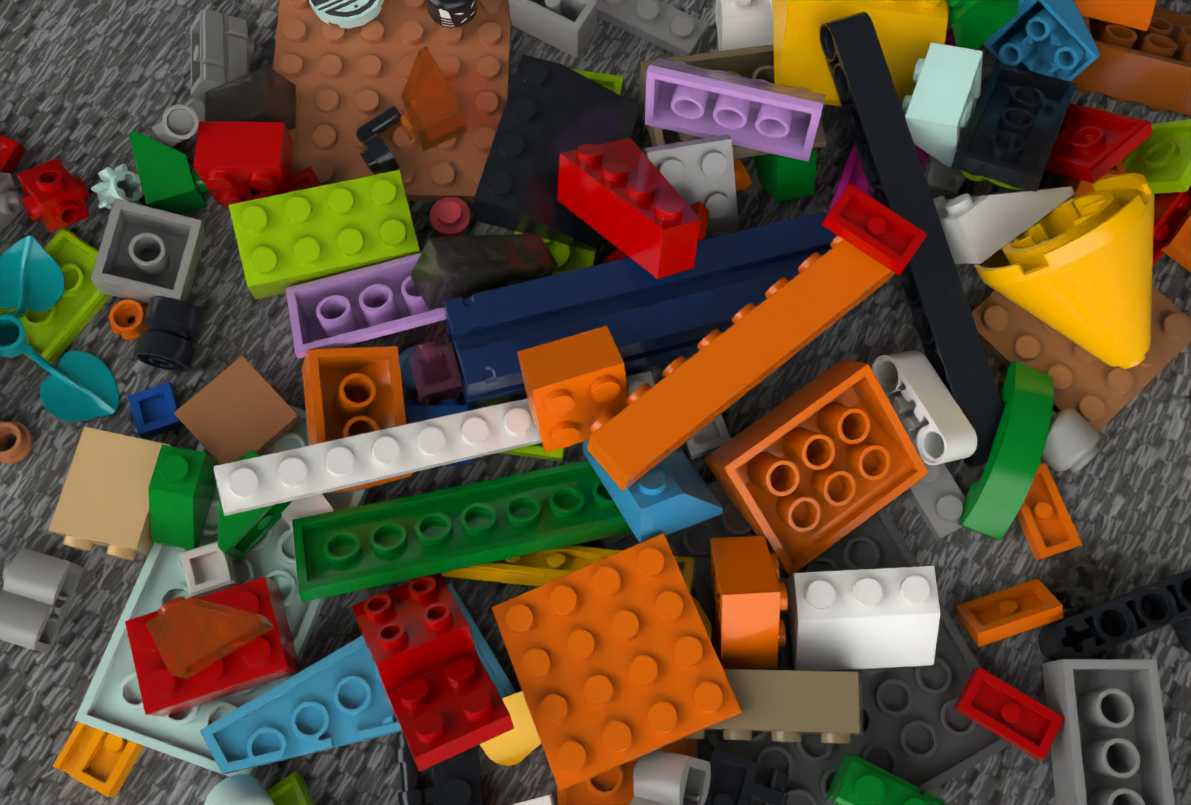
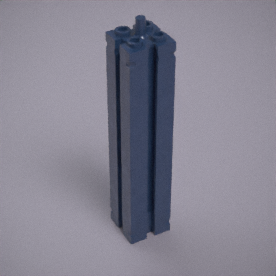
M822 211L700 240L697 243L693 269L659 279L628 257L475 293L467 299L459 297L444 301L446 333L468 411L484 408L491 404L498 405L527 398L517 354L518 351L603 326L608 327L624 361L625 373L672 362L680 356L687 358L695 355L700 351L697 345L715 329H719L721 333L734 325L731 322L732 318L744 306L752 302L757 307L767 299L765 293L778 280L786 277L789 281L800 274L797 270L799 266L813 253L818 251L823 256L832 249L830 243L837 234L821 225L828 213ZM864 302L859 303L842 318L854 315Z

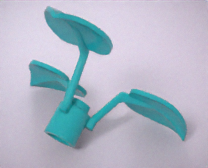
M26 236L8 248L0 257V308L5 310L17 308V311L14 313L8 312L6 315H0V355L12 358L24 353L52 374L42 382L40 398L43 406L54 417L68 422H84L113 415L119 408L118 388L112 373L99 358L84 351H69L61 357L56 368L29 345V334L19 319L25 316L26 308L34 312H44L54 307L63 296L65 279L58 264L41 247L38 241L33 236Z

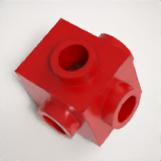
M57 158L17 174L25 196L21 198L27 214L33 221L40 219L50 233L89 217L85 200L89 198V193L84 182L78 175L72 177Z

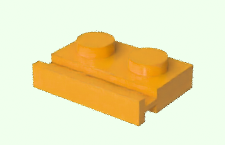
M78 722L54 762L53 767L65 771L72 778L107 797H116L144 746Z

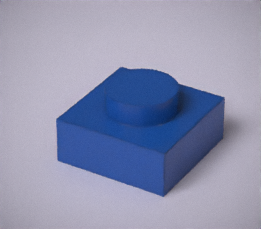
M170 382L128 396L137 433L141 438L147 439L185 426L174 414L181 406L176 388Z

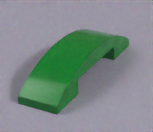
M1018 361L1010 362L1000 393L1002 404H1005L1000 424L981 482L971 483L958 525L995 540H1001L1008 531L1029 492L1042 458L1052 416L1053 376Z

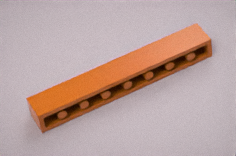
M837 235L830 243L831 250L823 256L817 251L799 266L797 270L800 274L790 281L783 277L773 284L765 293L767 297L765 301L757 307L752 302L744 306L732 318L731 322L734 325L723 333L719 329L709 333L697 345V348L700 350L688 360L684 356L674 360L662 372L665 378L655 386L651 387L648 383H645L634 391L626 400L629 406L615 415L612 411H609L600 417L590 427L592 434L586 449L618 487L625 491L890 280L895 273Z

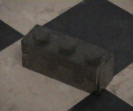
M539 233L436 237L428 239L410 276L428 309L444 308V301L459 297L467 299L475 293L551 276L558 263Z

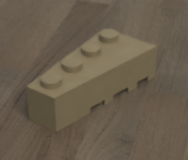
M723 669L742 713L704 729L723 730V740L752 741V731L771 732L772 741L801 742V733L821 734V743L851 744V735H863L862 678L859 672ZM704 730L685 738L704 739Z

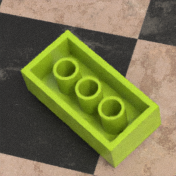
M400 170L229 205L247 287L255 300L284 294L287 287L420 253Z

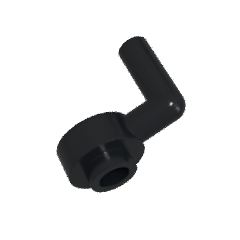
M395 106L379 114L356 131L358 140L366 149L360 155L374 175L380 171L381 173L400 169L394 156L379 136V134L403 120Z

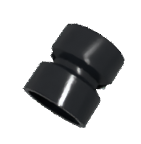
M168 297L150 298L143 321L149 329L139 333L133 357L144 364L156 368L188 372L195 352L190 340L199 338L205 313L198 307L181 300Z

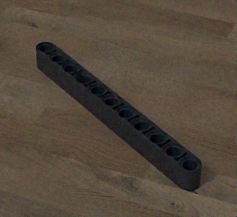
M863 11L823 23L820 27L822 50L871 195L875 200L928 234L899 277L926 357L976 432L977 448L972 456L964 458L963 461L970 468L985 464L988 461L1004 407L873 22L868 13Z

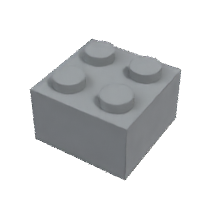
M115 198L91 276V280L99 293L149 304L152 297H168L188 303L206 238L202 220Z

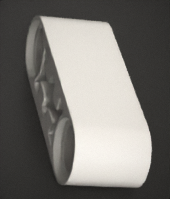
M912 350L882 355L874 360L871 369L920 458L925 463L939 465L968 458L974 454L977 448V435L974 428L923 353Z

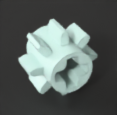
M126 164L119 165L114 171L107 167L98 172L99 178L103 182L92 186L91 190L97 193L98 200L100 201L99 209L105 207L111 210L115 198L142 205L139 199L145 196L139 174L128 171Z

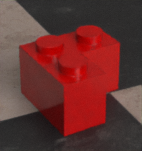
M199 121L193 167L218 205L229 209L230 204L243 202L260 193V191L290 188L294 142L284 122Z

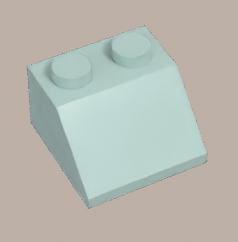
M931 42L926 58H919L913 74V84H916L913 95L905 96L902 110L914 144L947 167H951L956 150L981 97L983 51Z

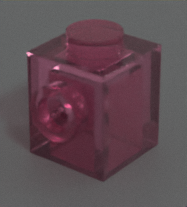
M440 340L425 342L416 345L415 352L408 353V361L419 402L461 391L462 382L452 343L441 345Z

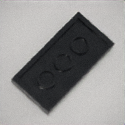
M996 62L956 150L951 167L963 170L974 176H983L1001 181L1015 188H1025L1037 192L1077 83Z

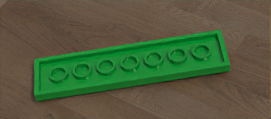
M588 460L292 520L298 591L302 602L632 532Z

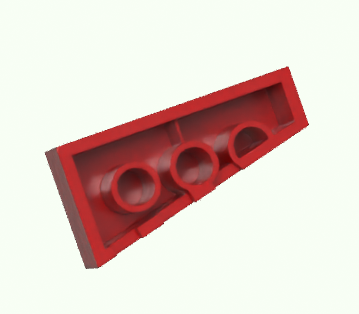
M631 138L599 145L584 144L580 145L576 150L560 153L557 201L657 279L694 268L701 219Z

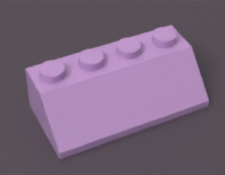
M658 58L649 64L646 74L645 125L701 138L728 134L732 138V145L809 162L826 95L814 93L807 89H796L773 84L762 79L755 80L732 75L722 70L714 71L688 65L681 61L673 62Z
M452 245L285 288L295 354L298 359L305 357L308 349L340 348L445 320L444 301L459 297L467 299Z

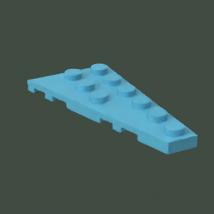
M450 583L447 586L469 624L477 654L501 698L517 693ZM362 635L201 729L200 733L221 773L229 774L402 732L382 686L376 663L372 661Z

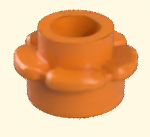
M129 299L116 303L109 314L112 331L117 335L121 334V337L125 340L138 339L141 331L149 329L143 323L148 306L145 303ZM131 317H135L134 323H128Z

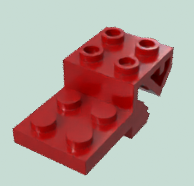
M441 573L416 578L407 584L385 593L374 595L352 606L372 661L376 663L388 701L398 720L419 772L514 729L511 715L477 654L469 624Z

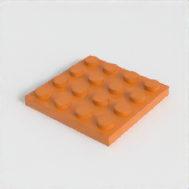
M664 533L491 607L556 784L561 791L742 713Z

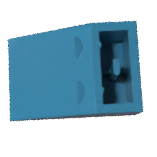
M1017 0L1019 12L983 43L1002 64L1069 82L1101 55L1074 0Z

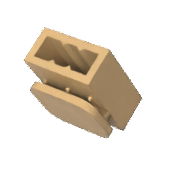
M84 427L49 531L65 537L63 545L91 551L93 544L108 547L107 555L134 561L136 553L148 556L154 544L151 542L148 488L161 446L171 445Z

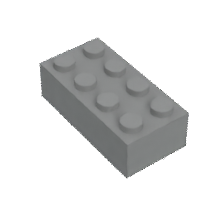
M1061 659L1042 663L1046 707L1064 717L1050 747L1056 805H1175L1157 659Z

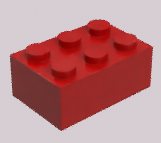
M261 577L125 621L145 715L166 717L301 671L279 584L267 577Z

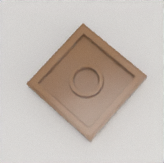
M240 356L174 412L177 418L220 465L234 462L237 458L247 455L251 449L261 455L301 420L295 411L243 356Z

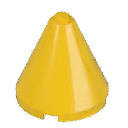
M1139 173L1120 174L1096 181L1092 184L1095 192L1076 198L1071 196L981 264H974L985 284L1107 365L1112 367L1119 366L1121 369L1131 368L1141 363L1151 347L1155 195L1146 177Z

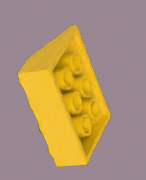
M772 0L774 84L796 89H807L814 93L826 95L824 104L841 106L822 50L820 27L823 23L864 11L868 13L873 22L902 107L905 96L913 95L916 84H913V74L918 59L926 58L931 42L945 44L948 24L947 0Z

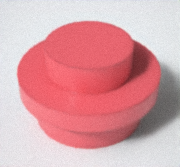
M457 197L442 198L430 210L431 225L437 233L443 236L451 237L463 233L471 221L468 205Z

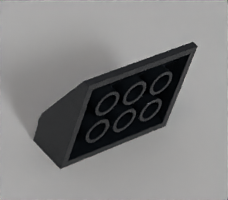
M522 54L473 199L478 222L597 252L602 235L557 201L560 153L576 150L580 145L584 144L599 145L631 138L640 106L562 64Z

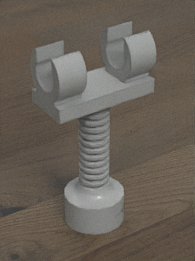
M200 100L189 107L182 104L170 106L164 112L162 122L151 128L162 144L174 148L180 145V142L198 133L199 121L214 120Z

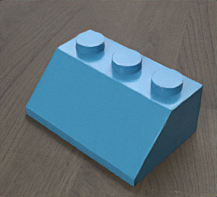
M589 440L583 441V453L639 543L662 533L666 536L723 513V507L681 447L677 448L625 491H622L586 449Z

